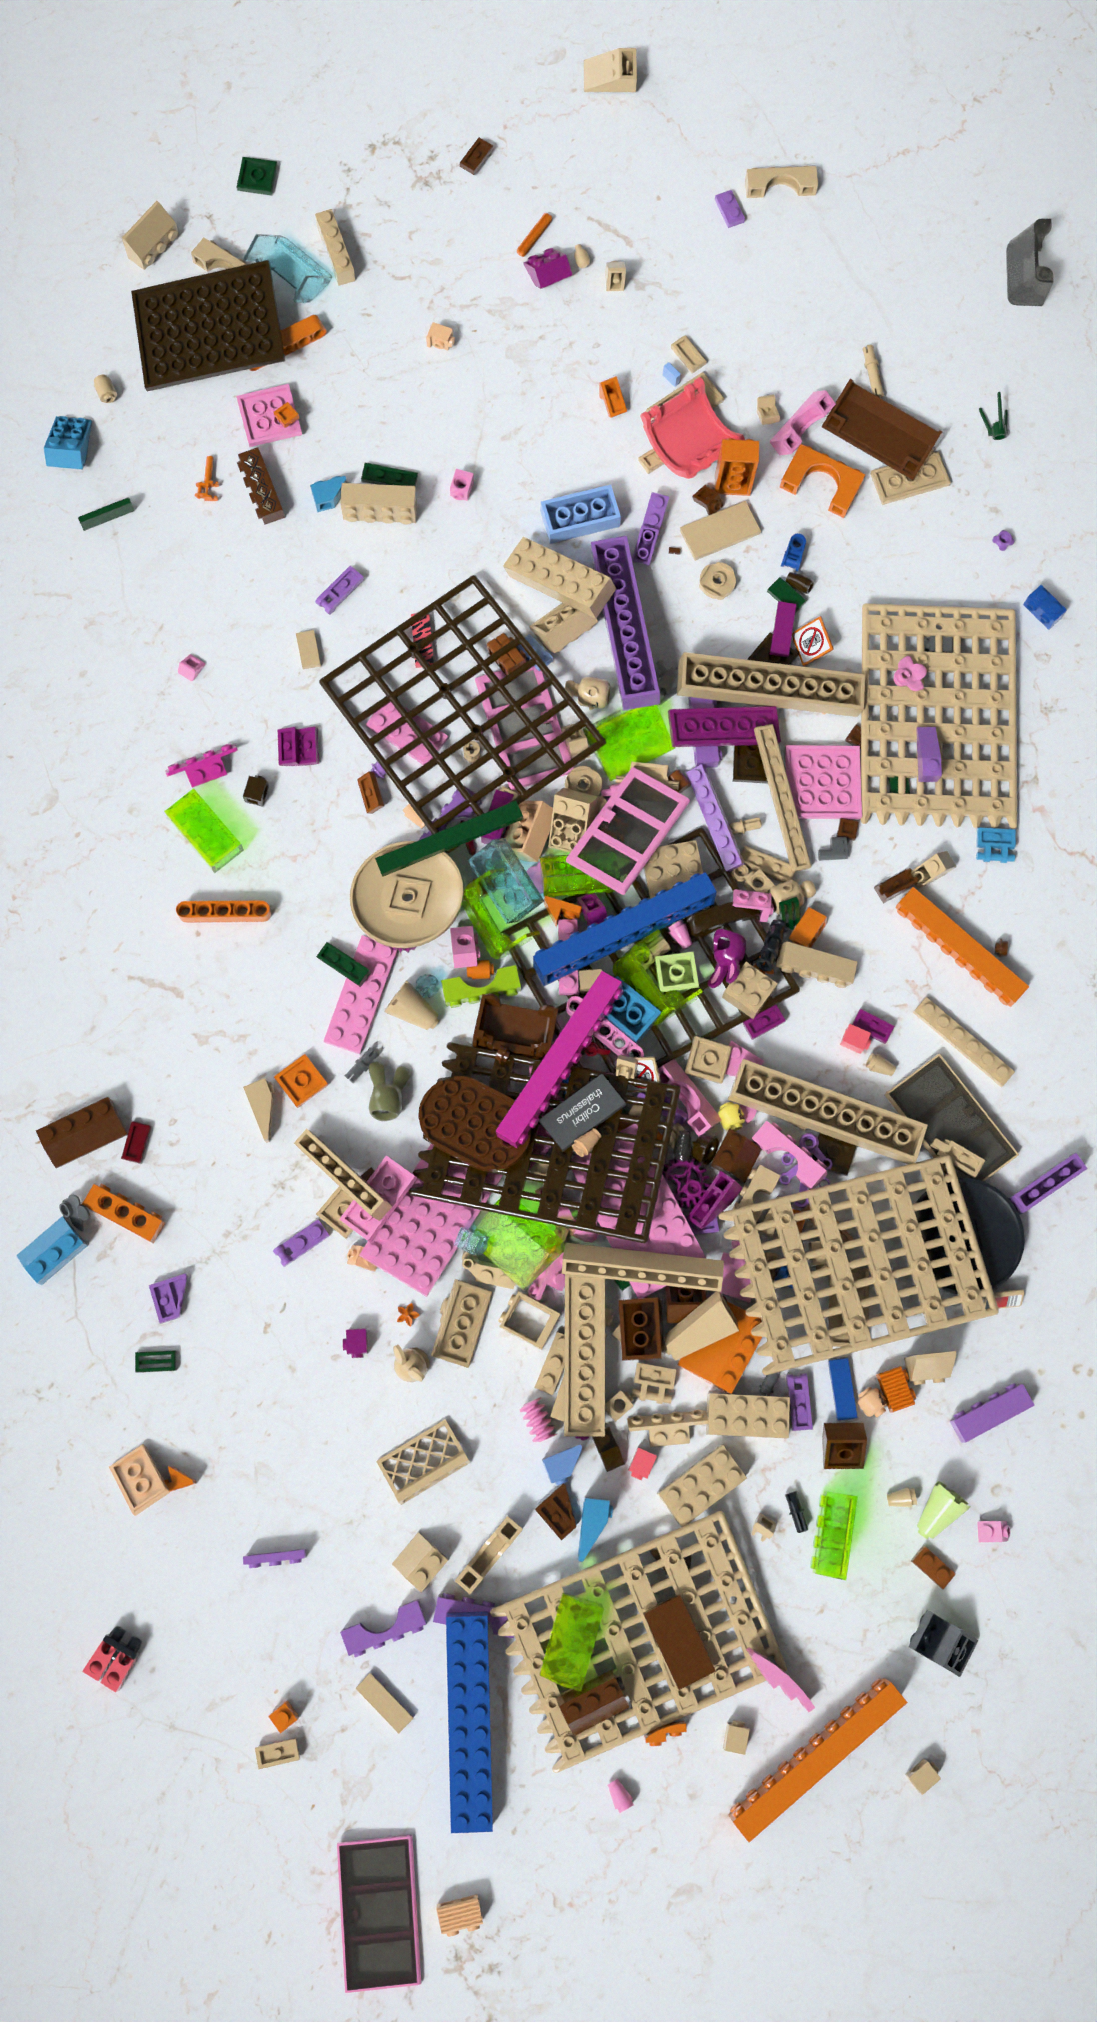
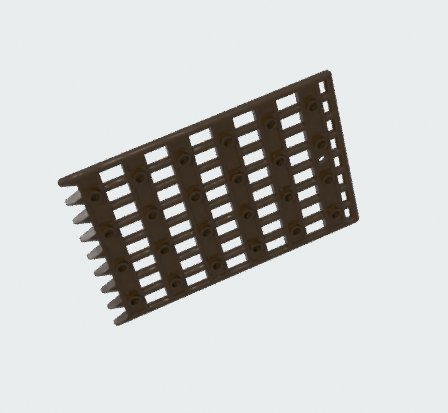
M448 1042L446 1045L447 1049L457 1054L456 1059L442 1061V1066L451 1071L452 1075L451 1077L439 1078L437 1082L454 1078V1076L472 1078L473 1073L491 1076L489 1087L516 1100L520 1093L508 1091L510 1081L528 1083L542 1060L510 1054L506 1062L502 1061L499 1063L495 1059L493 1069L475 1066L477 1057L480 1055L495 1058L498 1051ZM515 1062L533 1066L531 1075L526 1076L513 1073ZM572 1066L570 1068L571 1073L568 1084L560 1083V1090L566 1091L564 1101L586 1086L590 1081V1077L596 1078L603 1074L625 1103L643 1106L640 1117L623 1114V1108H621L598 1125V1128H594L601 1134V1138L590 1151L591 1159L589 1165L571 1161L573 1154L572 1145L562 1151L553 1138L537 1135L539 1125L541 1124L538 1121L535 1128H531V1141L524 1156L507 1169L490 1172L506 1176L503 1187L485 1183L487 1171L475 1169L433 1146L432 1150L420 1151L418 1153L419 1158L429 1163L428 1168L413 1171V1175L424 1182L423 1187L411 1188L408 1193L415 1197L639 1243H647L681 1088L676 1085L640 1078L627 1079L626 1076H616L614 1073ZM628 1084L647 1088L645 1098L626 1095ZM667 1092L672 1093L670 1103H665ZM550 1099L549 1107L556 1108L562 1101ZM663 1110L668 1111L666 1122L660 1121ZM620 1121L639 1124L637 1134L632 1135L618 1132ZM658 1129H664L662 1140L656 1139ZM616 1139L634 1143L632 1154L615 1151ZM535 1143L553 1146L551 1157L533 1154ZM654 1147L660 1148L658 1159L652 1158ZM644 1157L645 1161L640 1163L638 1162V1158ZM611 1159L630 1161L628 1172L609 1169ZM530 1162L549 1165L546 1176L528 1172ZM450 1164L467 1168L465 1179L448 1176ZM650 1166L656 1167L654 1178L648 1177ZM569 1169L587 1172L585 1184L567 1180ZM607 1177L626 1180L624 1191L605 1188ZM526 1180L544 1183L542 1195L524 1191ZM445 1183L463 1186L460 1198L444 1195ZM646 1184L652 1185L650 1196H644ZM564 1188L583 1191L581 1202L562 1199ZM483 1191L501 1194L499 1206L481 1202ZM603 1195L622 1199L620 1210L601 1207ZM521 1199L540 1202L538 1212L532 1213L519 1210ZM642 1203L648 1204L645 1215H640ZM560 1206L579 1210L576 1221L558 1218ZM599 1214L618 1218L616 1228L596 1226ZM638 1222L644 1223L641 1235L636 1234Z

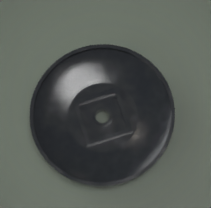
M958 1178L992 1290H994L1012 1276L1021 1261L1025 1243L1023 1224L1014 1204L999 1189L981 1180ZM951 1182L946 1183L949 1194H953ZM927 1191L919 1197L916 1203L929 1200ZM957 1201L952 1202L955 1213H959ZM932 1208L915 1211L918 1223L935 1219ZM963 1220L958 1221L961 1232H965ZM937 1226L921 1230L924 1242L941 1238ZM950 1235L949 1240L955 1242V1237ZM968 1239L965 1245L967 1251H971L972 1249ZM943 1245L926 1250L930 1261L947 1257ZM970 1259L973 1271L977 1270L975 1259ZM949 1265L932 1269L935 1280L952 1276ZM976 1278L979 1290L984 1289L981 1278ZM955 1284L939 1288L958 1295Z

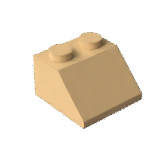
M418 1532L394 1560L392 1565L406 1580L422 1592L449 1559Z

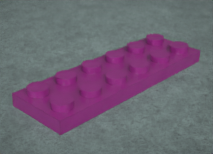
M776 706L669 709L668 711L672 747L758 745L754 728L770 724L774 726L778 744L781 742Z

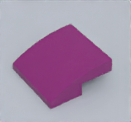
M315 726L297 729L296 727L277 729L279 766L319 764L318 729Z

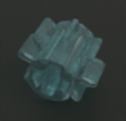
M424 974L415 981L418 984L416 990L424 998L435 996L439 991L437 988L439 982L431 974Z

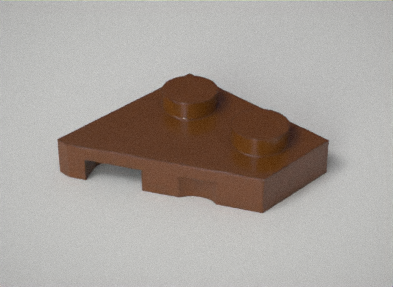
M563 1483L535 1508L536 1512L561 1541L577 1527L567 1488Z

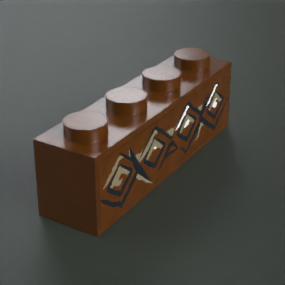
M259 448L239 453L237 466L240 473L244 472L245 474L243 481L246 488L250 487L251 493H249L252 504L256 503L257 505L255 511L258 519H262L264 525L285 518Z

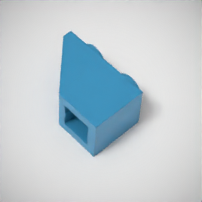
M336 476L330 480L317 481L310 485L317 513L336 507L341 499L342 483H347L346 476Z

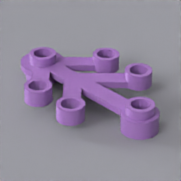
M812 1133L802 1135L798 1147L800 1149L802 1147L806 1148L822 1163L828 1161L830 1166L825 1168V1170H830L832 1168V1161L826 1158L818 1148L819 1141L817 1136ZM807 1140L813 1142L811 1146H806L805 1143ZM791 1153L784 1154L781 1161L783 1165L790 1166L793 1164L795 1157ZM790 1157L791 1161L789 1163H785L784 1158ZM798 1164L788 1172L781 1174L779 1181L782 1185L790 1184L791 1179L797 1174ZM783 1176L789 1177L787 1182H783L781 1179ZM825 1177L823 1180H826L828 1182L827 1185H830L829 1179ZM800 1182L799 1192L807 1191L808 1188ZM807 1198L804 1204L799 1203V1201H795V1204L799 1208H805L809 1205V1201Z

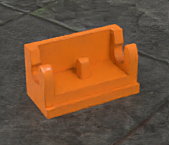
M808 907L791 933L789 940L794 944L812 948L827 925V916Z

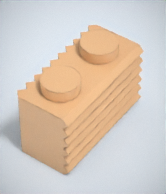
M478 1894L439 1903L436 1906L441 1934H447V1937L459 1934V1930L466 1928L468 1931L477 1930L483 1924Z

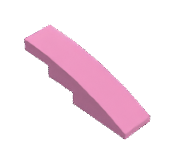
M750 1647L746 1649L773 1689L780 1686L791 1701L797 1697L801 1705L808 1712L815 1708L804 1691L780 1667Z

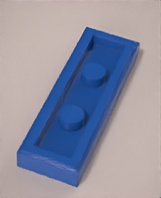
M848 1358L829 1360L828 1367L837 1421L858 1418Z

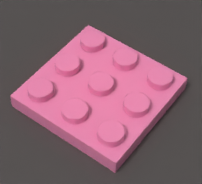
M289 384L236 396L249 447L302 435L299 420L284 428L273 413L286 402L296 411Z

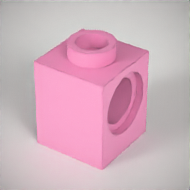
M456 469L450 486V496L456 500L468 501L474 483V473ZM459 485H464L465 487H464V488H459V487H457V486H459Z

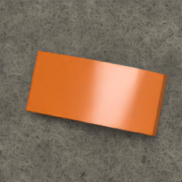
M677 1721L669 1723L647 1733L644 1736V1740L646 1743H649V1746H661L662 1742H667L666 1733H669L670 1736H682V1732H687L686 1722Z

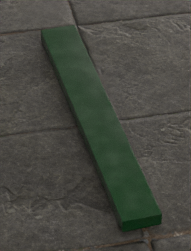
M514 801L379 856L375 860L382 877L516 823L524 818L517 801Z

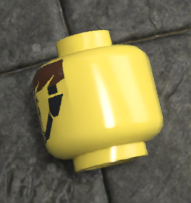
M728 1102L719 1108L720 1123L725 1130L731 1129L736 1132L743 1127L742 1124L745 1122L746 1117L739 1104Z

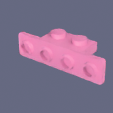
M558 1227L552 1232L549 1246L544 1251V1258L541 1265L537 1268L533 1284L529 1287L528 1297L539 1302L546 1285L558 1291H563L565 1274H562L564 1248L562 1246L569 1229Z

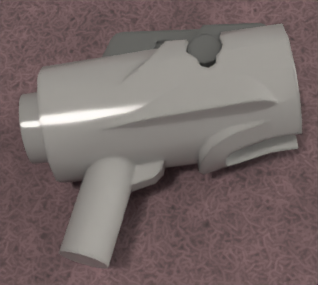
M659 660L656 662L660 671L657 680L660 691V704L658 705H662L677 694L678 668L671 667L667 671L663 660Z

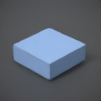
M669 362L664 365L663 376L676 387L680 382L681 373Z

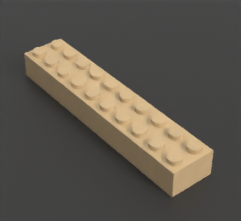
M683 652L679 659L677 696L769 707L776 706L778 708L858 717L864 710L865 674Z
M745 1059L739 1064L728 1097L730 1101L906 1164H912L917 1161L928 1126L927 1124Z

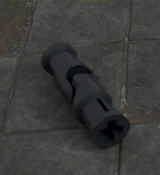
M780 919L771 922V930L767 933L764 946L760 952L761 957L756 962L758 969L765 972L773 969V960L777 958L778 950L783 941V933L787 930L786 923Z

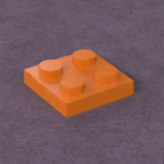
M306 1054L274 1076L275 1080L297 1108L328 1086V1083Z

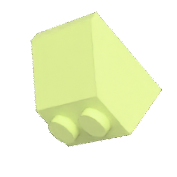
M694 952L655 957L660 992L699 987Z

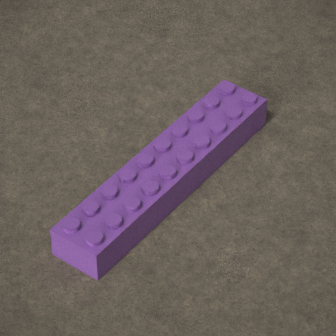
M627 536L591 542V553L594 569L610 577L616 587L615 592L604 606L603 613L623 711L660 704V691Z

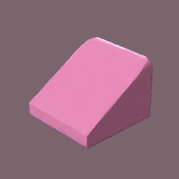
M189 654L179 663L178 673L193 681L203 669L205 663Z

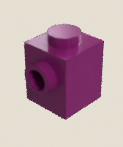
M367 1329L346 1330V1338L343 1339V1351L347 1350V1355H351V1358H364L363 1354H368Z

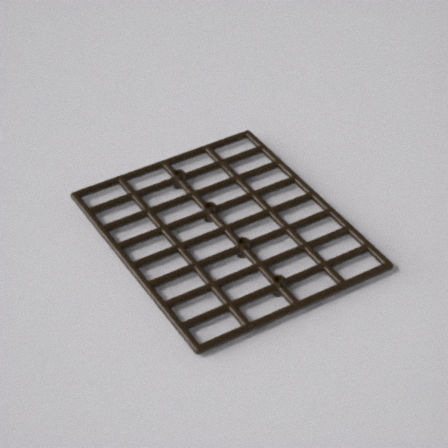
M475 575L467 578L319 680L321 687L432 835L438 833V828L468 807H471L477 816L484 814L476 802L506 781L511 782L520 794L509 803L517 801L518 805L606 744L604 737ZM473 584L484 598L452 619L442 605ZM489 604L499 616V619L470 639H467L457 625ZM436 610L446 624L419 643L412 642L404 631ZM505 624L515 639L484 660L473 645ZM452 630L462 644L430 665L420 653V650ZM398 635L408 650L376 671L366 657ZM521 644L532 659L499 680L489 665ZM467 650L477 662V665L450 684L443 683L435 671ZM410 657L416 658L424 670L392 692L382 677ZM360 661L371 676L338 697L328 683ZM537 665L547 677V680L516 701L505 686ZM483 670L494 685L464 706H461L451 691ZM429 676L439 688V691L407 712L397 697ZM376 682L386 696L354 718L343 703ZM553 685L564 700L534 721H531L521 706ZM499 691L509 706L481 726L475 724L467 712ZM441 698L447 699L455 709V712L423 733L413 718ZM391 702L402 717L369 738L359 723ZM569 706L580 721L548 743L537 727ZM515 711L526 726L493 748L483 733ZM461 717L471 732L439 754L429 741V738ZM407 723L417 738L385 759L375 744ZM583 727H586L597 742L564 763L553 748ZM531 732L542 747L513 768L507 766L499 754ZM472 740L479 741L488 753L455 775L445 762V759ZM420 744H423L433 759L400 780L390 765ZM547 753L558 769L526 790L515 775ZM493 759L503 772V775L471 796L461 783V780ZM438 764L449 780L419 801H416L406 786ZM454 785L465 801L433 823L422 807ZM457 846V847H455V848H452V849H450V850H447V851H445V852H446V853H451L452 851H454V850H455L456 848H458L459 846Z
M700 827L667 844L689 842L700 836L719 867L716 871L708 874L709 879L713 881L723 875L732 891L735 889L741 890L732 874L726 872L719 853L704 828ZM637 861L610 874V876L616 880L624 875L628 876ZM636 878L632 885L641 900L648 898ZM599 881L562 899V901L573 903L577 901L576 898L602 888L617 915L622 913L621 911L623 910L611 888ZM714 901L710 908L718 906L717 903ZM546 908L500 932L502 941L540 1007L548 1004L532 978L537 973L534 967L527 969L509 936L528 927L540 949H548L534 924L549 915ZM757 917L750 919L764 943L767 935L765 929ZM729 924L691 937L692 943L699 942L714 969L717 961L704 937L718 929L733 932ZM667 928L659 930L671 948L665 955L681 953L682 947L673 940ZM641 940L634 942L638 951L645 948ZM616 952L610 954L609 957L619 972L616 976L639 993L630 976L640 972V970H637L635 966L629 969L624 968ZM745 952L744 959L739 964L740 969L745 962L753 966V963L757 962L761 953L758 952L748 957ZM642 957L644 961L641 963H647V959ZM654 962L650 965L649 970L658 984L656 965ZM590 964L583 967L584 970H593ZM779 968L790 989L775 997L771 995L758 1014L799 993L800 988L791 973L783 972L782 968ZM727 973L722 981L725 988H727L729 985V983L726 982ZM708 980L700 983L698 988H691L676 997L673 996L671 991L663 992L667 1001L656 1008L661 1013L672 1008L691 1042L672 1051L655 1021L651 1030L666 1056L656 1060L657 1067L660 1068L673 1059L689 1052L694 1036H697L679 1006V1003L697 994L714 1023L716 1029L701 1036L705 1039L712 1040L749 1020L751 1017L739 1010L740 1016L723 1024L703 991L709 988ZM573 994V995H566V996H567L568 999H570V998L573 997V996H578V997H580V998L583 999L586 994H580V995ZM567 1002L556 1007L558 1008L557 1015L566 1011ZM572 1003L570 1008L576 1010L579 1004ZM556 1020L554 1032L558 1038L562 1029ZM592 1035V1042L596 1043L598 1047L605 1049L603 1043ZM585 1050L581 1051L582 1055L586 1054ZM632 1052L634 1057H640L638 1053ZM600 1054L610 1073L616 1074V1066L609 1054ZM580 1061L573 1064V1066L583 1067Z

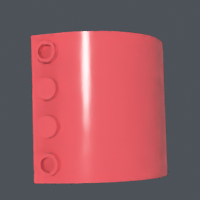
M701 377L695 379L694 383L684 386L685 391L660 407L654 405L650 411H645L640 415L644 424L643 428L656 454L673 473L687 479L695 477L697 472L709 468L711 463L718 460L722 439L734 438L735 440H745L743 434L732 432L716 416L706 396L705 383Z

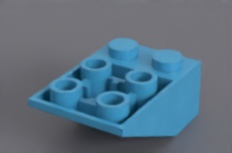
M56 416L44 445L46 466L83 470L87 459L92 420Z

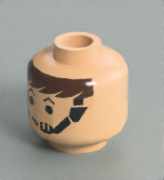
M869 1387L858 1395L860 1398L858 1405L866 1416L872 1417L875 1415L878 1418L886 1412L884 1407H886L888 1402L878 1388L872 1389Z

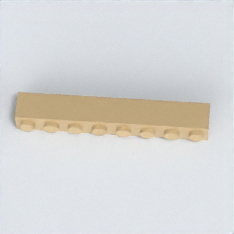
M565 1243L562 1274L721 1292L724 1261L572 1243Z

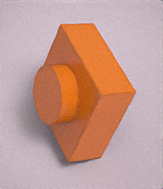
M288 402L273 412L284 428L299 419V414Z

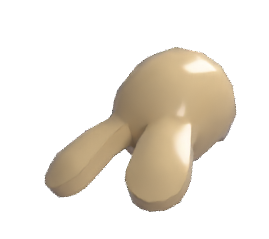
M398 1344L393 1347L396 1358L394 1360V1370L397 1376L406 1382H421L425 1378L430 1365L427 1354L417 1347L402 1350Z

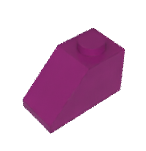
M594 891L576 898L578 905L582 906V913L588 926L594 923L600 924L608 917L605 906Z

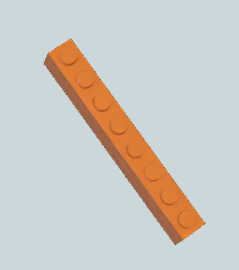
M914 887L896 905L895 908L900 916L908 918L914 928L926 934L929 941L937 943L944 954L952 956L958 966L967 969L973 979L981 981L984 984V988L990 993L996 994L1002 1004L1011 1007L1029 988L1024 981Z

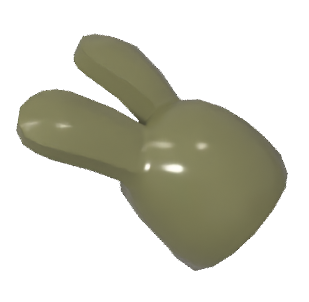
M372 1062L369 1065V1074L374 1087L369 1101V1113L378 1121L386 1122L393 1120L401 1113V1093L410 1078V1071L404 1066H399L395 1071L392 1084H388L385 1082L383 1064ZM377 1110L389 1111V1113H380Z

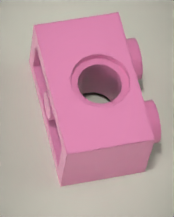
M473 926L450 928L454 968L477 966L480 950L479 946L475 947L479 943L478 934L473 932Z

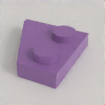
M186 1273L149 1285L160 1324L180 1318L187 1282Z

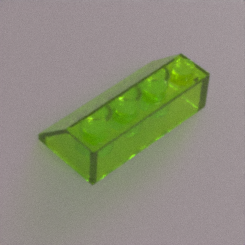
M614 851L579 854L578 857L620 881L619 868ZM568 855L539 857L544 897L573 896L575 894H593L598 892L610 893L615 891L567 863L566 858Z
M562 1593L540 1676L560 1686L582 1691L604 1612V1607L601 1603Z

